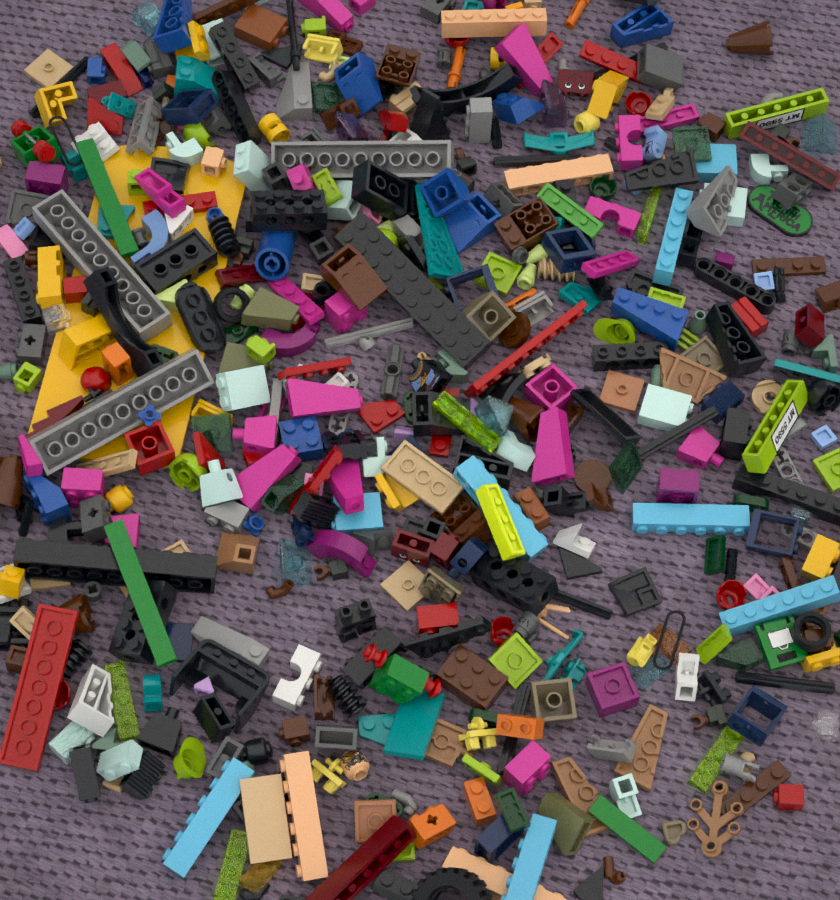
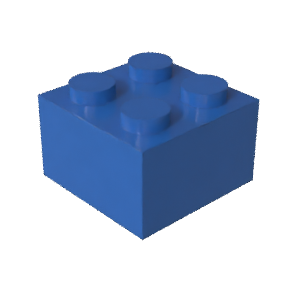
M316 415L278 422L281 444L286 447L291 445L299 452L297 456L302 459L301 462L324 458L323 444Z

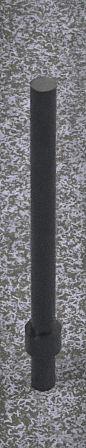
M286 0L291 43L290 60L293 63V70L299 71L301 55L297 43L293 0Z

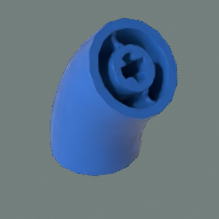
M296 231L261 232L260 245L255 258V268L261 277L266 280L275 281L280 280L287 274L293 258Z

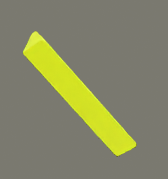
M498 484L482 485L476 490V495L502 560H510L525 555L526 552Z

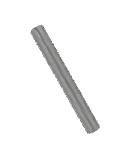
M411 317L325 338L324 345L326 349H331L358 342L364 335L374 338L413 328L414 321Z

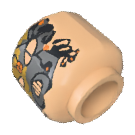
M348 750L341 758L340 767L344 769L343 772L349 780L359 781L367 776L370 764L361 751Z

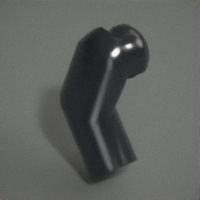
M262 880L256 888H242L239 896L243 900H261L271 885L267 881Z

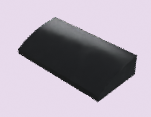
M589 388L573 389L570 392L571 397L625 447L633 449L640 441L642 436Z

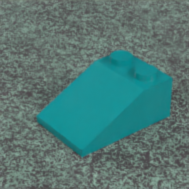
M177 56L174 95H177L181 90L211 88L217 100L221 101L212 82V75L216 69L196 58Z

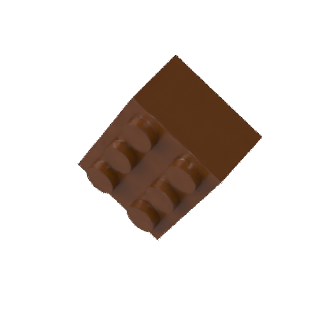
M459 644L437 671L435 680H441V685L444 689L472 708L488 711L508 686L509 677Z

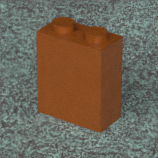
M256 4L248 6L234 26L235 37L265 51L277 49L282 36L285 37L289 31L287 18Z

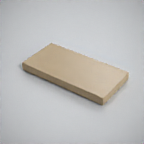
M406 440L400 444L381 467L382 472L440 515L446 512L464 490L450 472Z
M281 774L240 779L239 785L250 864L292 858Z

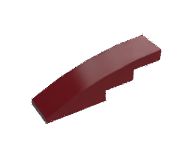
M82 395L47 410L48 418L32 424L33 432L24 435L25 438L33 436L82 409L81 407L84 405Z

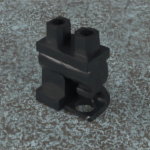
M354 430V433L343 432L340 438H338L335 433L326 431L322 435L323 451L326 456L334 445L342 450L343 458H361L363 460L367 459V454L377 453L376 441L373 440L371 433L362 434L360 430Z
M369 598L335 610L336 624L334 627L341 643L358 638L355 628H357L359 635L376 629V614Z
M20 599L18 607H11V601L0 604V643L5 644L0 645V651H9L11 644L25 648L28 647L29 640L9 620L22 606H26L32 612L29 599ZM12 631L17 632V638L12 639Z

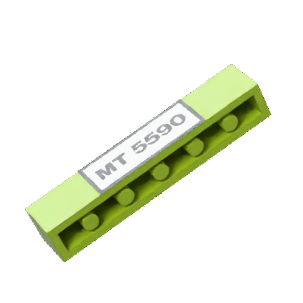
M822 87L725 113L723 120L726 122L724 131L730 140L740 137L748 121L764 130L775 128L779 122L786 125L826 114L830 101Z
M787 379L742 454L748 472L763 474L767 472L808 401V392L804 380Z

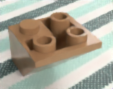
M222 531L217 552V568L253 574L261 538Z

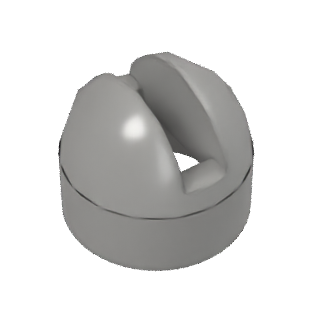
M368 335L362 336L359 340V345L363 351L370 349L376 343Z

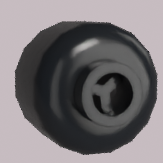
M260 737L245 742V749L242 753L244 761H249L254 766L266 764L270 761V757L273 756L270 741Z

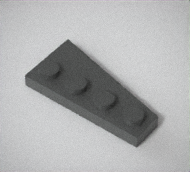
M12 188L5 224H18L25 216L32 223H36L32 207L50 196ZM72 200L83 212L85 203Z

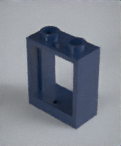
M211 88L181 90L161 109V112L168 125L199 124L219 102Z
M578 226L548 231L544 234L542 247L560 274L582 270L580 268L583 262L596 259L597 253ZM574 243L579 252L564 254L559 245Z
M488 264L446 278L447 284L444 287L447 296L451 295L453 300L451 302L460 311L466 306L460 307L453 286L484 276L488 291L493 290L499 297Z
M754 508L745 544L746 550L780 558L789 556L790 560H792L793 554L797 555L799 543H796L797 537L802 536L804 525H801L800 518ZM761 520L794 527L788 551L756 545Z
M753 685L733 711L726 725L761 747L783 717L788 706ZM747 705L772 720L766 730L740 715Z
M501 814L476 838L474 853L492 864L523 834L524 829L510 834Z

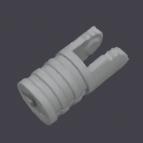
M725 753L720 762L719 770L755 783L756 777L743 772L744 767L751 770H759L760 765Z

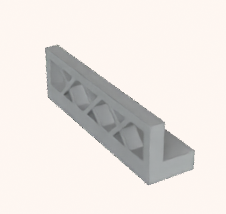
M152 96L136 107L126 147L128 154L139 148L148 156L154 152L161 123L155 121L154 117H162V105Z

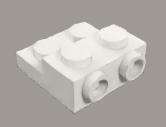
M99 121L96 124H91L85 133L75 137L76 142L93 138L102 162L106 161L120 149ZM72 142L71 145L73 146V148H74V149L76 150V152L78 153V151H77V149H76V147H75L74 142Z

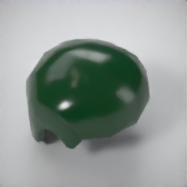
M604 175L594 178L590 182L588 190L592 197L609 201L614 197L618 185L615 179L610 180Z

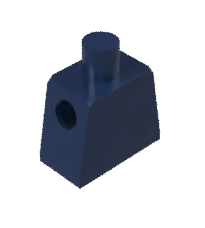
M474 535L450 561L452 567L447 574L454 580H457L461 574L465 576L489 547ZM462 558L467 561V564L462 561Z

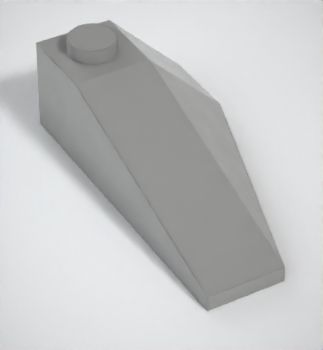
M299 62V71L293 70V63L290 65L276 105L277 116L281 121L313 120L309 62Z
M730 165L726 166L693 200L686 211L694 227L717 237L722 236L728 226L727 214L732 208L730 200L735 195L738 178Z
M203 616L200 617L191 630V634L199 643L204 639H212L260 668L269 658V648L250 637Z

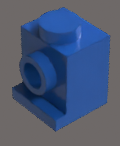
M88 58V84H106L107 66L103 65V58Z

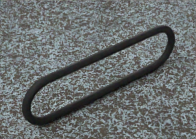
M61 116L52 117L49 120V126L53 132L54 137L56 138V141L61 149V152L66 162L73 166L80 165L82 163L81 159L77 163H72L68 160L64 152V149L52 126V121L54 119L58 118L63 120L75 144L76 140L68 126L67 121L65 120V118Z
M674 610L666 616L653 658L654 666L657 669L667 670L673 664L686 621V617L681 611ZM678 613L682 616L683 621L671 661L668 666L660 667L656 663V658L667 622L671 614Z

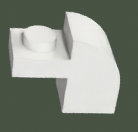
M679 653L675 671V700L695 701L698 686L699 654Z

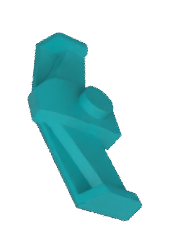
M594 130L568 137L567 132H550L549 137L523 132L524 148L551 151L554 155H564L570 150L595 146Z
M575 629L572 633L574 639L563 651L559 649L555 655L551 654L546 662V665H548L547 674L542 681L553 678L567 655L579 642H582L583 632Z

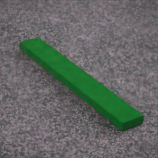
M93 138L76 142L77 151L120 256L126 258L139 252V249Z
M123 519L104 526L158 668L178 661Z

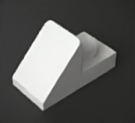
M186 205V210L173 219L164 212L170 243L176 240L194 219L193 208L189 205Z
M582 523L558 532L553 540V544L589 559L596 543L586 537L579 536Z

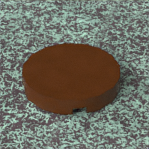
M513 311L516 318L499 334V339L504 346L516 349L527 341L531 331V323L527 315Z
M590 459L583 461L577 465L574 471V484L579 491H585L584 484L592 482L597 489L605 487L607 490L611 484L610 469L601 461Z

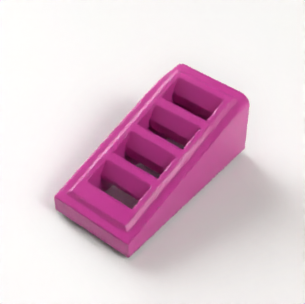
M20 434L18 437V447L26 476L42 475L43 464L25 436Z

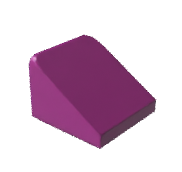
M717 251L715 262L731 271L735 255Z

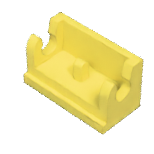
M308 33L307 39L303 44V49H307L304 58L332 64L333 61H338L344 51L339 38Z

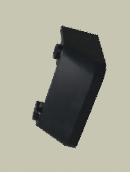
M204 639L173 673L169 695L173 696L183 683L194 688L196 683L209 676L211 684L239 699L235 705L237 718L234 733L238 734L255 713L269 685L270 675L264 669L216 641Z

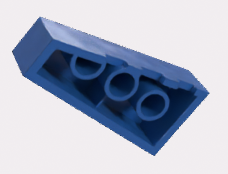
M164 0L153 40L164 54L192 45L187 24L193 21L191 0Z
M618 287L612 301L610 313L619 319H627L639 328V331L651 335L657 342L667 341L669 349L675 352L686 325L689 311Z

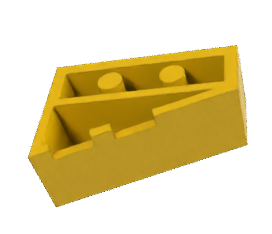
M609 70L599 77L598 80H595L592 86L594 92L587 112L607 119L609 112H612L614 109L612 104H617L623 96L629 77Z
M60 245L38 248V293L36 294L37 305L41 306L42 312L65 309L63 278H67V271Z
M99 314L90 320H84L80 324L68 327L63 331L58 356L70 370L76 368L74 364L82 359L88 360L90 358L89 354L97 349L102 351L106 346L111 345L117 340L102 314Z

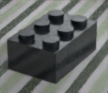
M369 159L354 167L351 199L390 221H394L407 213L409 183Z

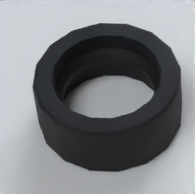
M230 287L218 292L213 304L222 321L237 323L241 322L242 313L250 303V298L243 290ZM227 295H237L242 301V310L236 316H228L222 310V300Z
M805 612L799 615L791 630L795 645L807 652L822 650L827 645L832 633L828 619L817 612ZM804 623H814L822 629L823 636L818 641H809L800 634V626Z

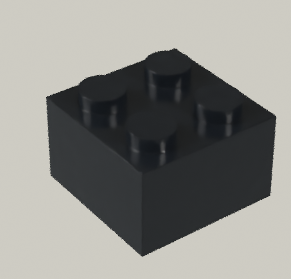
M727 408L719 447V455L725 459L741 461L742 454L751 438V435H749L753 424V419H750L751 411Z

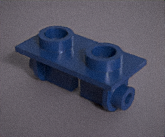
M292 514L293 522L291 523V529L295 536L296 546L302 548L309 540L314 542L315 538L310 522L306 521V523H303Z

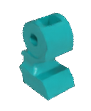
M74 149L65 153L70 162L77 163L80 161L79 154ZM62 154L60 157L61 162L76 183L88 178L83 163L77 166L70 165Z
M144 675L143 705L145 713L163 712L161 675Z

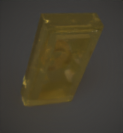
M275 860L255 863L239 879V884L256 894L282 868V862Z

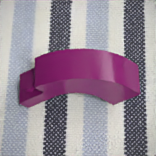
M320 320L311 326L306 323L301 330L293 334H282L272 328H266L260 338H265L270 345L272 343L276 344L275 356H296L306 352L316 343V334L321 328Z
M320 530L313 532L315 541L309 540L305 548L318 560L325 557H335L348 563L363 578L370 576L377 562L367 553L369 548L356 538L339 531Z

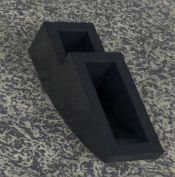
M688 217L676 265L694 269L703 230L694 227Z

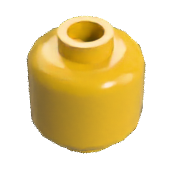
M118 484L105 494V498L111 503L112 511L115 510L117 513H122L133 504L134 495L126 485Z

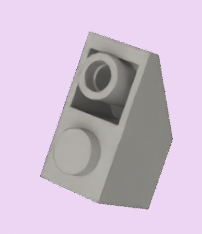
M409 215L392 222L398 237L400 235H413L420 249H424L421 227Z
M231 500L206 508L204 515L209 524L213 526L219 524L224 527L223 529L226 532L240 534L244 528L243 523L249 519L250 508Z

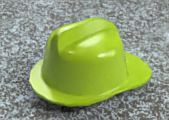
M602 318L596 321L593 326V332L599 340L610 344L635 343L636 329L627 319L620 318L614 320Z
M194 737L186 738L181 745L179 753L174 758L173 767L177 772V779L183 778L188 780L202 777L207 760L204 746L198 739Z

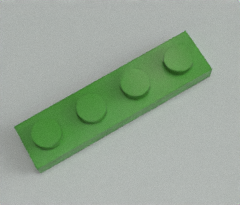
M548 182L536 195L537 198L541 197L550 209L574 227L578 226L581 232L592 240L604 227L603 223Z

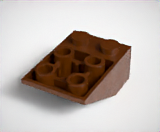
M388 43L375 78L410 87L419 67L421 52Z
M538 197L494 222L493 225L495 233L512 257L513 251L520 246L525 247L529 252L544 238L545 232L554 230L559 223L542 198Z
M349 243L321 264V277L360 312L388 290L363 255Z
M462 494L455 499L443 515L435 511L429 516L445 522L444 533L455 535L459 539L458 542L461 548L474 535L484 544L493 537L483 511Z

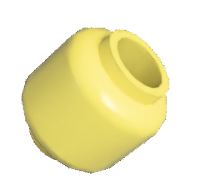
M587 110L578 114L574 119V128L580 134L591 132V130L595 132L600 127L599 117L588 113Z

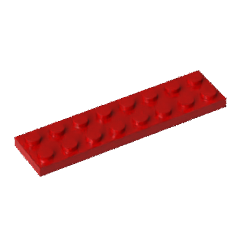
M584 300L579 302L474 382L463 394L468 399L471 396L476 398L486 388L497 382L499 378L509 373L511 369L535 353L542 345L544 346L554 336L565 330L567 326L578 320L585 313L583 310L588 306Z
M39 603L0 750V764L39 772L79 617L78 611Z

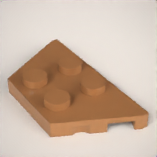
M663 347L659 349L661 387L691 395L692 403L698 404L704 396L715 389L727 377Z

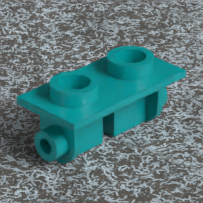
M111 92L110 96H105L101 99V103L107 107V110L129 119L133 118L136 102Z
M580 658L572 661L569 660L563 668L565 672L557 679L571 678L576 683H579L586 672V666L583 663H579ZM572 682L573 692H574V690H575V688L577 687V685H575V684Z

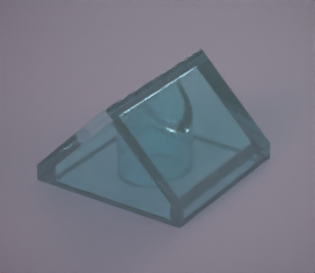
M823 113L802 122V152L838 154L837 125Z
M492 396L486 397L474 408L490 442L495 441L507 430L514 406Z
M284 538L279 539L282 584L287 579L292 580L294 585L313 584L311 552L305 546L301 548L292 541Z

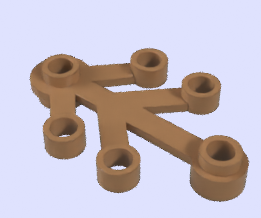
M722 780L714 782L711 788L714 794L712 817L703 808L700 799L695 798L690 802L692 811L696 812L710 828L709 837L700 828V823L696 818L689 819L687 827L701 840V850L709 858H715L720 855L722 845L733 836H738L741 833L740 824L738 822H731L728 825V830L718 837L719 829L736 816H741L744 813L743 805L739 802H734L731 805V810L720 817L723 798L729 794L728 785ZM722 785V790H716L717 786ZM695 803L700 804L698 808H693ZM741 807L740 811L735 812L734 808ZM693 822L697 823V826H696V827H694V828H691V827H690V824H691V823H693ZM737 826V831H731L732 827ZM710 844L715 845L713 849H708Z

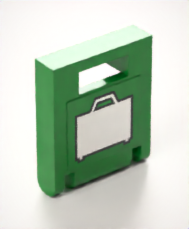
M792 615L787 616V621L785 617L761 623L763 631H761L759 625H754L753 627L769 672L804 662L808 656L807 652L796 646L792 639L791 630L795 623ZM794 651L792 653L794 659L779 663L777 656Z

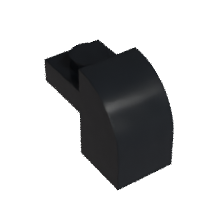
M563 486L545 489L544 507L551 514L574 517L575 513L589 511V503L586 500L585 491L568 493Z
M66 516L54 520L47 532L48 540L60 543L69 541L70 537L84 536L82 534L81 520L67 523Z
M407 516L402 530L436 542L443 532L446 523L427 516L425 522Z

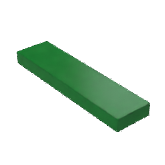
M602 795L598 796L587 811L653 864L666 848L663 843Z

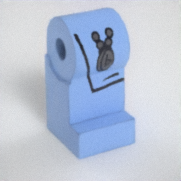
M658 125L645 128L646 142L642 148L643 158L647 161L660 159L665 149L668 134Z

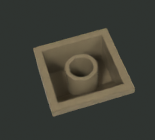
M493 290L472 300L461 311L490 342L516 318Z
M562 678L531 682L530 707L532 717L545 718L544 725L573 722L577 718L572 679Z

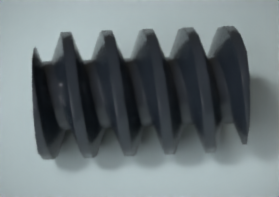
M227 216L214 218L209 223L208 230L213 238L218 254L221 257L228 258L240 253L241 246H239V241L236 239L229 218Z
M79 639L72 640L63 678L71 679L69 671L76 673L77 670L74 666L82 667L79 660L87 661L88 659L85 654H93L90 648Z
M339 675L328 682L325 687L332 686L329 693H337L333 699L334 701L341 700L338 707H346L342 713L343 715L350 713L347 718L349 719L363 710L367 703H359L362 696L355 697L358 689H350L354 683H346L349 676Z

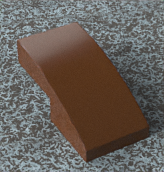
M330 29L327 34L328 37L339 38L344 50L343 53L349 56L360 52L364 46L362 41L348 38L345 32Z
M354 97L322 112L320 116L325 127L331 130L339 124L348 122L361 114V111Z
M592 482L584 484L586 500L590 505L602 511H614L611 493L605 487L597 489Z

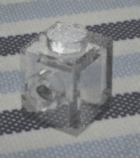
M64 303L42 309L49 334L64 331L70 327L69 321H72L70 310H65Z
M822 710L821 712L818 711L815 718H812L811 730L815 731V741L836 742L838 738V713Z

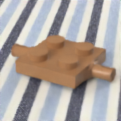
M438 718L425 758L452 769L456 760L461 755L468 754L473 758L475 751H467V748L464 747L465 741H459L458 735L466 734L467 730Z

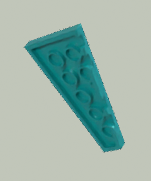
M419 182L415 185L428 274L429 277L446 280L447 277L462 273L464 270L444 218H435L419 187L422 183Z

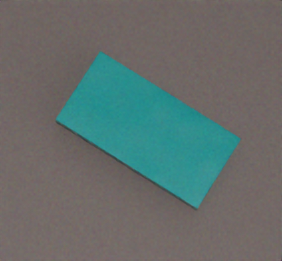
M778 358L774 360L773 367L818 379L831 380L840 384V375Z
M423 690L419 696L404 705H399L383 749L385 755L424 761L445 700V693L440 692L437 697L430 698L428 697V692Z

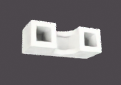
M300 644L298 645L290 660V668L298 671L300 677L295 681H287L281 678L272 695L274 703L294 712L297 706H302L305 700L304 693L306 689L310 690L313 685L314 679L312 677L314 673H319L323 662H321L320 653Z

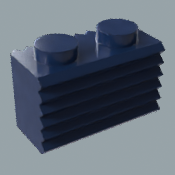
M727 381L724 385L720 383L712 395L708 394L701 401V411L703 412L709 407L715 406L719 415L711 420L718 424L725 418L728 407L737 408L743 403L745 394L730 381Z

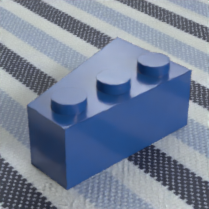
M657 4L654 6L641 5L612 24L610 38L620 48L670 35L674 21Z

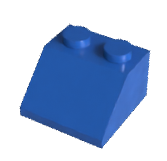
M506 92L497 95V98L492 101L499 120L517 125L545 108L542 103Z
M450 168L444 169L419 185L435 218L446 217L473 200L465 182Z

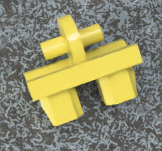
M649 633L644 638L639 636L627 653V661L632 666L643 668L655 650L653 646L657 640Z
M474 717L471 723L468 724V729H472V731L458 735L459 741H465L467 751L480 749V739H482L484 750L497 747L496 728L484 729L488 727L487 722H484L481 717Z
M327 758L325 763L329 765V768L314 759L311 763L313 765L311 768L313 780L318 783L323 775H326L329 779L323 788L327 792L334 794L339 787L343 788L347 784L334 773L336 771L341 775L344 771L340 767V758L334 761Z

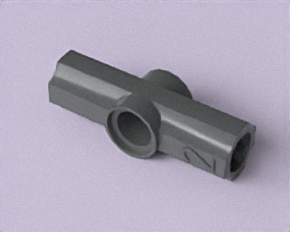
M393 344L388 346L380 398L385 401L396 400L404 356V348L400 345Z

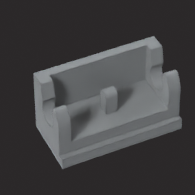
M543 290L513 307V311L527 315L531 326L554 314L551 308L554 305Z
M592 735L594 744L588 743L587 749L594 758L632 763L637 744L633 743L631 739H625V742L600 739L598 735Z

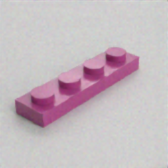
M694 103L672 108L663 121L646 119L645 115L640 116V136L644 135L645 128L655 125L665 130L698 121L700 116Z
M624 250L583 262L580 269L586 272L587 276L594 279L638 266L640 259L630 251Z
M286 276L280 280L268 283L269 288L276 295L300 307L299 315L309 326L325 317L324 311Z

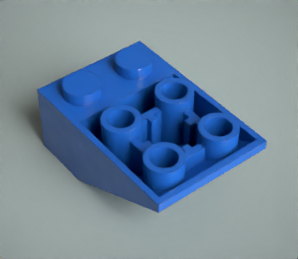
M357 52L334 70L337 86L345 100L354 97L361 111V114L356 116V119L361 118L383 101L378 78H375L376 70L372 58Z
M479 191L472 195L473 200L452 212L444 220L458 255L494 232L493 223L501 219L502 216Z
M26 472L22 475L28 494H31L32 501L35 502L34 506L36 510H39L44 526H50L54 520L66 516L67 523L72 521L69 505L61 488L41 475L28 477Z

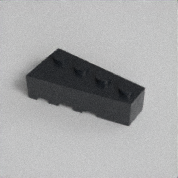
M729 301L714 304L705 319L729 379L757 372L767 359L766 355Z

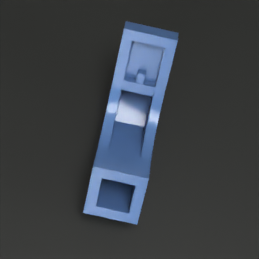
M157 209L141 218L142 227L151 237V241L145 248L130 257L131 268L134 271L135 264L169 244L166 220Z

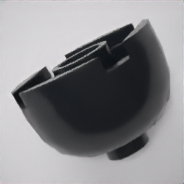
M823 378L810 384L807 390V404L810 409L818 416L827 415L825 412L828 410L831 412L836 410L840 405V384Z

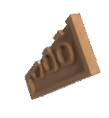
M651 704L649 705L631 738L633 743L637 744L632 763L618 762L613 774L619 777L632 773L636 786L648 792L651 791L667 721V712Z
M570 756L552 762L550 767L565 798L594 818L587 811L599 796L597 789L590 785L586 780L585 774ZM594 818L595 820L585 838L610 829Z

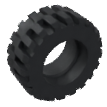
M453 867L439 868L435 872H429L426 874L425 879L419 880L417 883L418 889H413L411 894L414 900H437L444 890L455 888L462 891L467 900H490L493 897L491 891L486 889L487 884L485 881L480 880L477 874L469 872L467 869Z

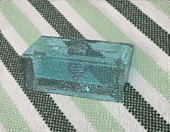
M659 652L656 663L660 667H666L669 665L670 660ZM653 656L648 659L643 668L638 666L629 673L633 681L643 691L673 672V666L667 670L657 669L653 663Z

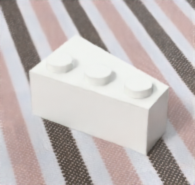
M94 664L91 665L81 679L67 716L68 719L101 737H104L114 723V717H112L111 713L113 702L110 701L112 687L109 672Z

